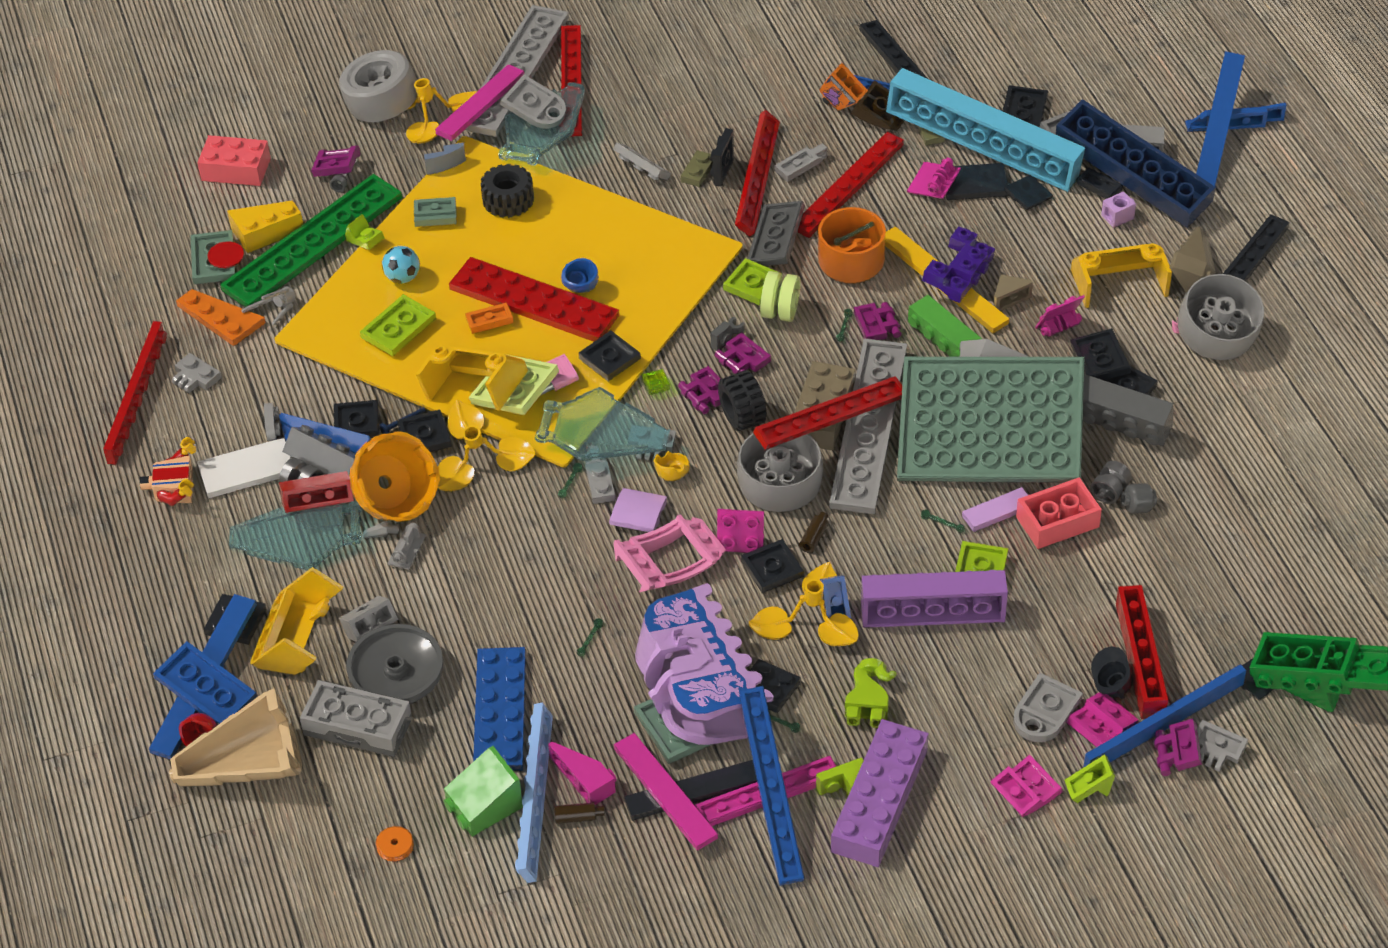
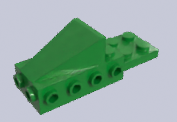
M1264 632L1250 665V675L1253 677L1256 687L1283 689L1325 711L1334 712L1340 694H1351L1353 688L1388 691V647L1359 645L1357 638Z

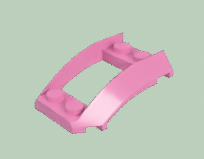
M677 515L675 520L656 530L630 537L629 541L620 542L619 539L614 541L616 561L623 560L642 585L639 592L674 585L690 579L714 565L726 550L702 519L692 517V520H687L682 515ZM685 535L703 559L686 568L663 575L648 554Z

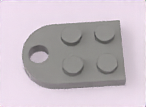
M523 75L501 99L500 103L504 108L538 128H554L561 124L565 118L566 105L564 100L526 75ZM555 112V113H557L559 116H558V117H551V116H549V113Z
M1039 673L1015 708L1013 718L1015 730L1020 736L1029 741L1046 742L1052 740L1060 733L1068 720V716L1074 712L1082 700L1083 692ZM1028 725H1035L1039 729L1030 731L1026 727Z

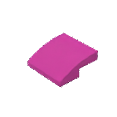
M1099 692L1088 698L1084 707L1070 714L1066 723L1098 747L1136 725L1139 719L1109 695Z
M1030 754L1014 768L1011 769L1008 766L990 781L993 787L1022 817L1040 809L1063 792L1058 783Z

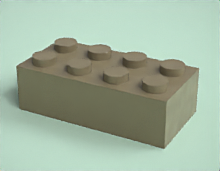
M812 361L795 412L853 392L856 369ZM843 421L809 433V435L817 442L819 448L834 451Z

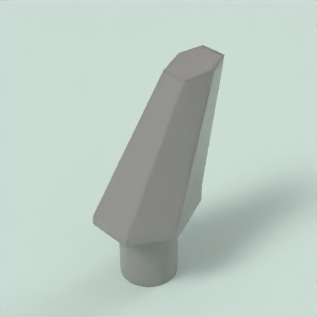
M388 521L364 530L362 536L363 538L386 537L387 533L398 534L399 525L388 524Z

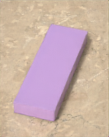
M1021 487L962 511V517L973 532L1016 515L1018 499L1028 496V494Z

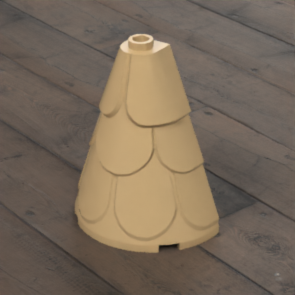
M275 688L262 693L241 710L230 715L210 732L202 734L170 759L172 769L169 770L172 782L174 784L177 783L179 786H214L227 782L271 780L299 775V772L302 771V760L297 737L292 723L289 724V719L285 715L287 710Z

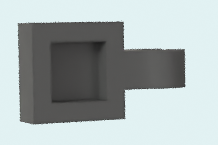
M736 317L730 318L728 322H722L710 333L711 348L717 351L726 346V343L732 339L733 334L744 332L745 323L742 322L740 325H736Z

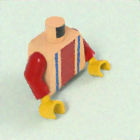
M185 437L181 441V448L172 457L154 463L152 476L140 477V489H152L157 502H163L170 506H174L177 503H192V488L194 487L193 467L188 455L196 452L195 441L190 437Z

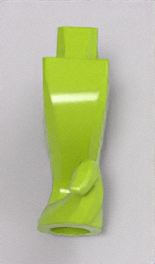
M866 658L854 669L855 687L845 698L847 725L858 726L862 718L870 719V726L878 728L881 719H888V694L881 685L870 677L877 676L879 680L887 682L892 680L897 675V672H887L886 665L881 660Z

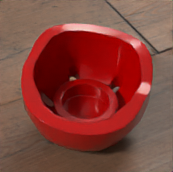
M204 713L189 715L179 724V734L184 745L188 746L202 734L210 732L217 726V723L213 718Z

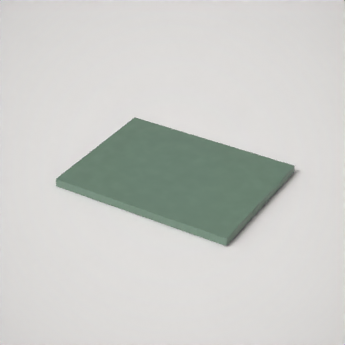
M904 357L897 480L1065 483L1079 477L1081 479L1084 357Z

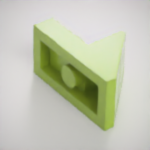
M363 214L347 226L345 233L346 242L368 250L385 238L382 231L369 227Z
M1104 754L1064 781L1071 799L1078 803L1096 791L1108 796L1115 774L1108 757Z
M862 757L817 773L816 789L820 796L826 793H834L840 788H844L848 796L864 761Z

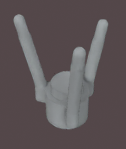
M285 286L278 291L262 296L261 301L251 304L241 311L244 313L274 301L278 307H284L272 322V325L275 326L286 312L293 308L292 302L295 301L296 296L290 287Z

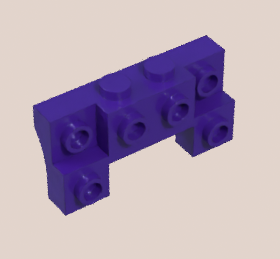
M958 227L950 237L948 247L959 251V253L949 266L932 260L924 270L922 281L943 291L950 300L960 303L971 287L978 284L981 274L987 272L989 263L994 257L995 248L976 241L978 234Z

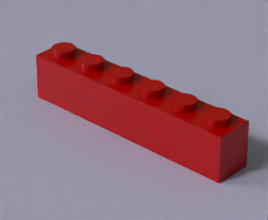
M1142 585L1120 586L1117 591L1116 608L1133 678L1141 719H1146L1168 706V696Z

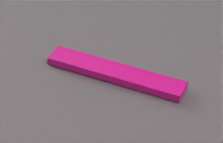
M508 64L435 128L436 135L453 141L506 94L525 75L524 71Z
M635 733L614 744V750L697 851L718 839L717 832Z
M831 756L783 772L782 776L787 798L815 789L816 774L836 767ZM757 782L694 805L711 826L763 808Z

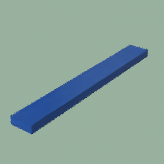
M1227 51L1224 54L1196 172L1198 176L1213 186L1216 184L1245 55Z
M234 594L202 653L223 667L257 606L256 600ZM178 696L149 747L150 753L167 759L175 756L182 743L179 734V724L189 715L199 711Z
M1242 665L1236 666L1085 754L1084 767L1104 754L1108 757L1109 762L1117 759L1156 736L1155 732L1157 730L1165 731L1170 728L1169 725L1184 720L1244 684L1246 669Z
M764 687L739 690L741 708L778 883L781 886L802 882L805 878Z

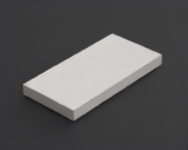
M281 438L197 461L208 499L280 479V472L284 464L291 458L290 455L282 452L286 443L285 439Z

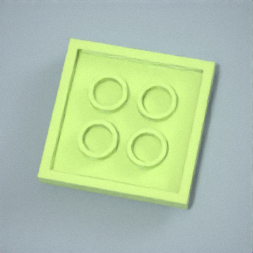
M521 358L525 361L528 372L501 410L525 415L558 374L557 364ZM489 376L482 380L469 396L471 404L495 409L485 385L490 378Z

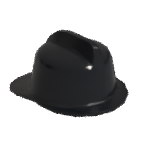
M1111 646L1104 648L1095 655L1091 663L1095 687L1102 694L1125 699V693L1130 690L1133 683L1127 656L1119 647Z

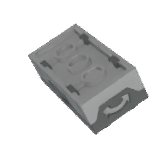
M321 680L317 681L300 716L303 735L392 757H395L412 720L409 701Z

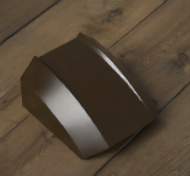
M875 80L851 112L852 115L869 124L892 131H898L905 121L886 112L889 90Z

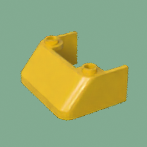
M1154 243L1087 252L1075 257L1071 263V272L1080 296H1085L1082 300L1085 308H1089L1092 282L1089 276L1153 267L1164 297L1169 296L1172 271L1163 248Z
M438 346L420 367L416 377L426 399L431 401L452 371L489 376L490 378L485 385L495 409L500 411L528 372V368L523 359L502 353Z
M312 567L284 588L274 600L250 664L261 670L296 675L299 672H304L307 666L316 661L317 658L304 649L313 624L319 617H324L330 608V605H328L329 600L339 593L343 586Z

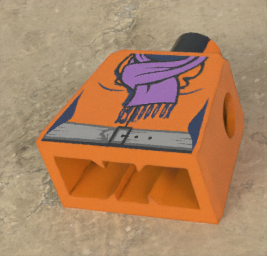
M843 63L831 73L819 89L823 95L824 103L827 105L832 104L837 110L856 104L868 91Z

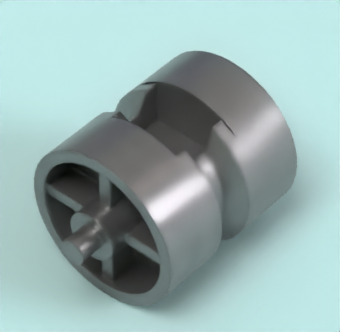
M290 458L280 472V482L320 476L323 473L321 470L307 465L297 458Z
M1108 461L1101 470L1100 475L1092 482L1090 490L1099 501L1113 504L1131 481L1132 474L1121 462Z

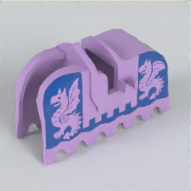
M708 583L657 599L650 604L644 615L635 652L636 663L643 673L644 681L650 690L648 694L651 700H653L658 713L661 714L666 727L675 736L699 745H710L748 738L738 692L743 689L755 688L762 681L760 673L745 669L751 665L752 658L748 654H739L735 651L741 647V639L737 636H728L726 634L732 627L730 620L715 616L721 612L722 605L719 602L706 599L712 594V588ZM764 689L766 701L772 702L773 694Z

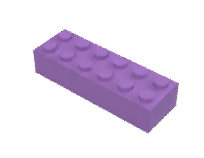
M1005 570L862 576L861 613L863 628L1005 622L1008 596Z
M881 719L831 834V853L879 868L928 751L929 733Z

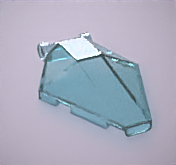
M569 82L567 87L558 92L555 89L551 90L559 95L566 105L564 120L554 128H538L513 112L505 116L506 143L499 150V158L502 160L523 161L535 166L542 155L572 136L585 94L584 86ZM555 112L549 113V116H551V117H558V116H559V115H558L557 113H555Z
M598 387L577 396L576 399L563 403L551 400L545 401L541 425L535 434L537 442H551L578 460L588 461L665 451L670 429L663 428L655 423L653 417L627 402L625 405L614 399L613 394ZM555 412L559 413L554 432L548 431L552 415Z
M353 501L349 504H335L285 513L282 506L231 526L229 547L230 549L236 548L246 551L247 555L276 563L281 561L293 563L295 568L308 571L312 567H317L327 557L331 556L333 551L340 547L361 543L360 513L362 508L357 501ZM345 515H351L350 532L348 534H344Z

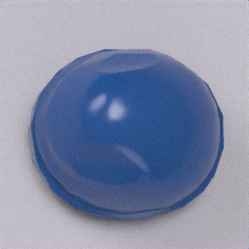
M578 258L565 265L561 274L562 284L570 291L576 293H585L593 290L599 278L596 265L586 258Z

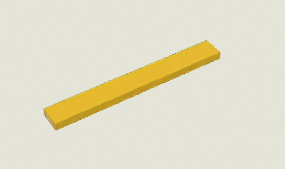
M896 226L886 231L885 246L923 276L924 270L930 262L936 259ZM972 288L960 303L955 302L993 334L1009 324V318Z

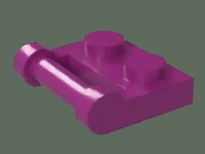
M355 145L347 149L327 151L326 149L319 150L311 170L313 176H329L352 172L355 161L361 154L359 146Z

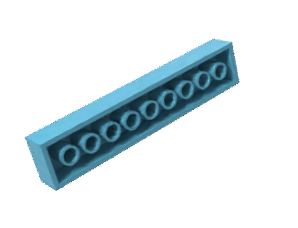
M904 68L890 82L886 112L1068 192L1079 177L1085 147Z

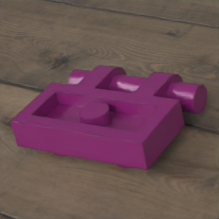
M883 302L881 308H876L875 303L854 307V315L864 339H887V332L892 333L894 338L901 336L900 323L895 319L894 309L889 306L888 302Z
M740 333L726 343L727 351L725 353L717 350L714 355L719 360V363L724 367H729L733 374L744 370L747 371L748 368L757 372L771 362V355L743 333ZM737 358L740 362L736 363L733 359Z
M709 366L691 374V383L679 382L678 388L681 390V394L686 399H690L692 406L697 411L707 414L710 408L706 404L710 402L714 407L721 405L718 394V383L721 378ZM700 391L702 395L698 396L695 392Z
M1193 719L1169 725L1170 734L1166 735L1164 730H1157L1155 732L1154 745L1155 749L1158 750L1156 760L1162 776L1171 774L1170 767L1172 764H1175L1178 771L1202 765L1197 726ZM1172 746L1173 752L1168 753V748Z

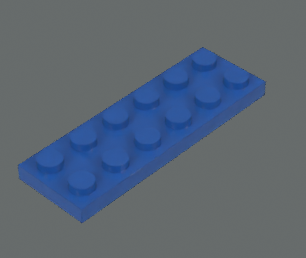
M525 647L477 649L473 762L489 747L494 746L513 771H523Z

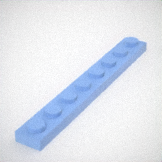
M543 702L534 704L533 715L530 718L532 725L531 735L528 737L530 747L529 755L526 757L527 775L524 777L525 794L522 797L521 833L517 842L519 849L518 859L515 862L517 873L527 883L537 882L549 761L548 744L551 741L553 715Z

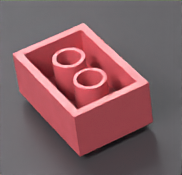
M208 135L197 163L201 181L261 186L271 156L267 140Z
M1079 477L1019 498L1016 518L1036 548L1040 549L1099 528L1102 509Z

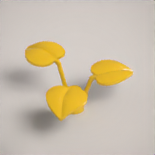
M427 78L418 79L414 83L417 97L408 109L413 108L416 103L422 102L425 121L416 122L408 127L406 131L408 140L412 143L421 144L427 143L437 136L435 128L439 124L437 122H428L426 103L433 99L434 94L447 108H452L454 113L477 91L455 94L448 99L447 103L437 92L436 87H431L430 81Z
M456 400L449 413L448 430L454 438H464L466 443L464 446V460L462 461L457 456H450L439 463L440 481L438 489L457 491L471 483L475 471L471 465L466 464L469 458V450L477 449L482 444H485L494 453H497L496 461L498 466L510 472L517 471L527 465L535 457L536 452L529 443L517 437L501 439L499 449H496L487 441L486 437H482L483 414L477 408Z
M830 562L815 568L803 579L802 590L804 595L800 596V600L790 617L787 618V613L783 609L771 606L760 610L749 621L750 628L761 637L771 640L782 639L791 633L792 627L789 622L794 620L803 602H806L810 607L820 606L825 622L819 625L818 635L824 643L830 646H846L858 641L857 627L848 616L835 613L830 619L827 617L823 600L824 585L820 579L837 576Z

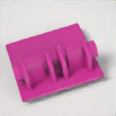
M949 157L943 159L941 164L924 162L909 186L907 193L944 199L961 168L954 167L953 160Z
M1083 295L1078 298L1072 296L1066 299L1063 304L1057 305L1055 303L1045 309L1044 315L1039 318L1040 321L1035 328L1042 327L1041 334L1050 337L1058 332H1062L1063 329L1067 330L1079 325L1080 321H1082V316L1080 313H1076L1075 310L1085 296Z
M717 510V539L726 549L725 552L748 553L763 547L764 511Z

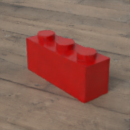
M347 471L279 482L281 501L285 513L354 501L350 477Z

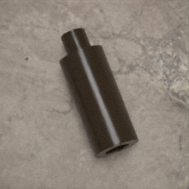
M820 512L810 522L799 543L800 549L804 552L813 553L829 524L827 513Z
M594 802L554 806L556 824L596 821V816H605L604 806H595Z

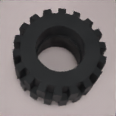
M501 164L496 168H490V171H486L481 178L483 206L492 215H499V217L503 218L508 216L510 218L514 215L519 216L522 212L525 213L528 211V208L532 207L534 202L533 181L530 172H527L524 167L520 168L516 164L514 166L511 164Z
M748 370L719 380L718 394L727 420L735 430L742 431L766 421L767 408L763 392L755 377Z

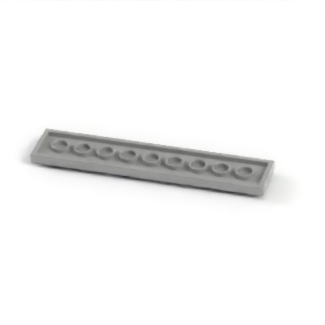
M532 5L481 88L508 64L523 70L524 74L532 79L560 34L561 26H564L569 19V12ZM506 94L467 127L465 131L497 137L512 113L500 105L501 99Z
M864 339L853 391L894 376L901 383L907 344ZM897 401L847 419L829 509L875 514Z

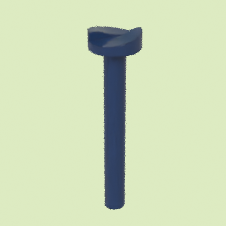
M422 407L400 419L426 412V409ZM397 420L388 425L385 423L380 424L381 433L388 434L389 430L397 427Z

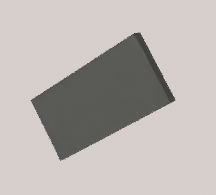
M803 201L764 205L747 259L763 266L788 264L805 208Z

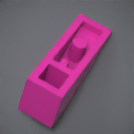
M555 742L548 744L550 759L587 803L594 802L596 805L616 793V776L610 768L606 769L600 761Z

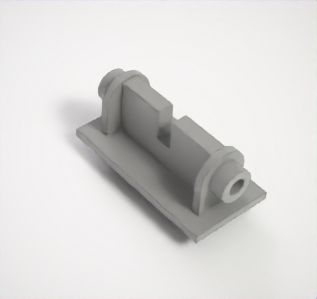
M410 523L406 526L387 563L388 565L407 570L410 569L426 537V534L419 533V526L416 523Z

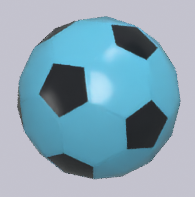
M407 246L392 247L386 252L382 260L384 274L394 283L410 282L416 277L420 268V260L417 254Z

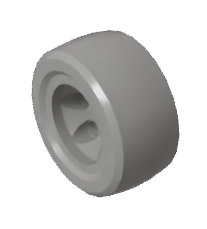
M379 50L362 55L351 62L343 70L339 78L340 90L347 108L355 118L365 122H380L396 117L407 110L417 97L414 83L417 80L408 59L397 51Z
M1226 274L1208 275L1196 281L1185 294L1179 308L1177 326L1184 342L1199 355L1215 360H1229L1247 352L1256 341L1264 320V306L1257 291L1244 280ZM1206 313L1209 317L1204 318L1202 314ZM1211 326H1217L1218 330H1213ZM1227 326H1233L1234 330H1229Z
M752 433L743 442L737 460L738 483L742 494L749 502L767 511L786 512L807 505L819 492L823 477L822 454L817 442L811 435L807 434L765 450ZM768 476H773L774 479H771V480H770V479H767V477H768ZM785 477H791L792 479H791V480H785L784 478H785Z

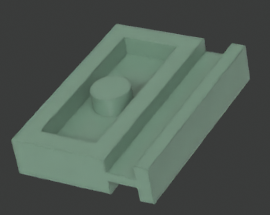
M455 197L414 200L415 227L457 224Z

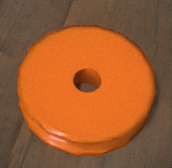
M401 826L388 827L377 836V852L381 858L387 861L397 862L403 860L413 851V837L406 828Z

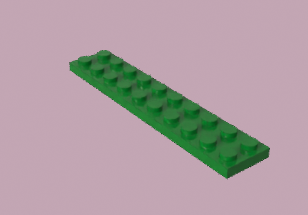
M372 174L220 284L221 291L244 307L261 301L262 296L277 291L345 241L347 226L357 217L363 214L367 223L371 222L403 198L402 192L375 174Z

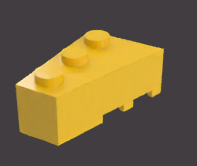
M293 200L227 210L231 230L247 253L278 242L303 225L301 212Z

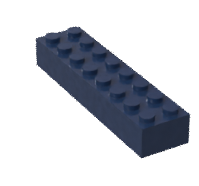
M1083 99L1056 125L1055 135L1085 147L1083 159L1186 228L1213 202L1215 186Z

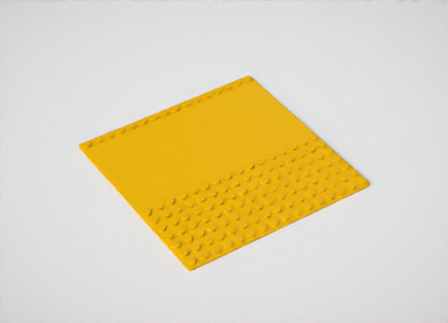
M462 136L455 144L464 143L466 161L442 172L426 174L376 228L382 231L385 238L370 250L359 246L277 334L274 340L277 345L430 411L440 409L442 416L446 418L449 417L450 410L455 401L460 400L467 405L477 408L483 414L484 425L481 433L497 440L506 437L520 438L533 447L536 452L535 456L565 468L743 249V244L468 136ZM501 164H511L513 166L516 164L530 172L533 181L534 202L527 212H522L519 216L514 215L510 218L505 216L503 218L499 217V215L494 216L486 210V207L483 206L480 183L484 173L490 171V168H496ZM456 198L457 224L415 227L414 200ZM407 246L417 254L420 260V268L416 277L410 282L394 283L384 274L382 260L386 252L392 247ZM473 257L619 309V317L608 332L613 331L638 350L641 354V359L610 381H607L579 359V352L592 344L593 341L511 312L513 323L472 334L466 321L465 313L494 305L449 290V282L466 261ZM578 258L591 260L598 269L599 278L596 287L585 293L570 291L561 281L562 270L566 264ZM404 294L434 311L436 319L394 356H391L362 339L360 331ZM450 346L502 353L542 362H548L565 354L575 369L579 380L557 391L553 389L540 395L526 414L521 415L471 404L469 396L486 376L452 371L432 400L428 401L416 377V373L436 347Z

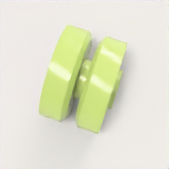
M768 271L761 295V317L774 319L778 313L779 319L782 321L792 322L794 320L800 296V276L787 274L783 280L781 273Z

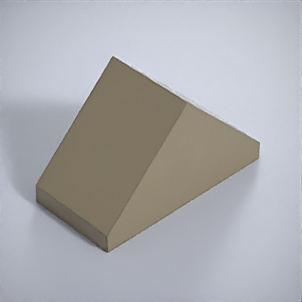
M1000 275L994 296V306L999 311H1002L1032 298V280Z

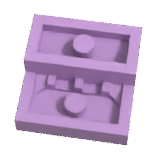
M623 488L613 508L609 524L645 532L656 530L660 523V514L666 506L667 496Z

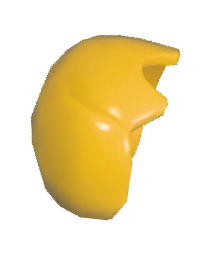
M667 451L664 457L656 454L653 460L658 476L666 481L679 480L690 469V462L687 456L681 453Z

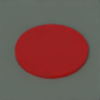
M231 241L221 242L209 250L207 255L208 261L217 268H230L242 261L244 250L238 243Z

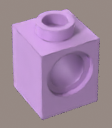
M1123 191L1103 200L1101 216L1115 228L1134 219L1136 203Z

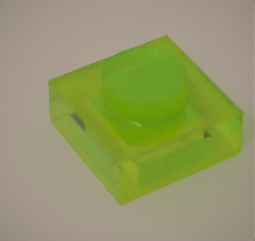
M663 369L642 374V381L649 395L670 390V383Z

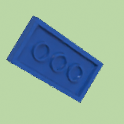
M188 641L153 673L154 679L200 713L207 714L213 718L217 725L258 697L257 692Z

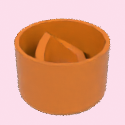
M857 207L841 208L827 214L820 222L818 228V262L822 271L830 278L843 283H861L876 276L881 271L885 261L886 229L881 218L869 210Z

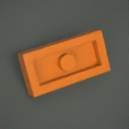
M507 302L465 313L466 321L472 334L513 323V316Z

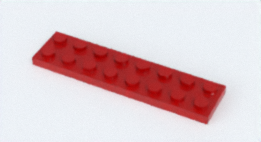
M473 257L466 261L449 282V290L494 306L507 302L510 312L593 342L605 335L619 317V309Z

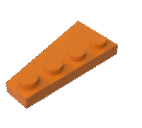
M191 289L176 300L177 307L232 346L237 345L266 323L265 317L250 311L243 313L241 311L243 308Z

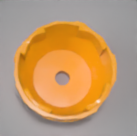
M401 431L381 434L365 442L357 451L353 465L350 468V486L354 498L363 510L379 520L405 522L417 518L429 509L428 507L436 495L440 481L439 466H437L431 452L420 439ZM380 477H385L388 480L389 485L387 489L380 487Z

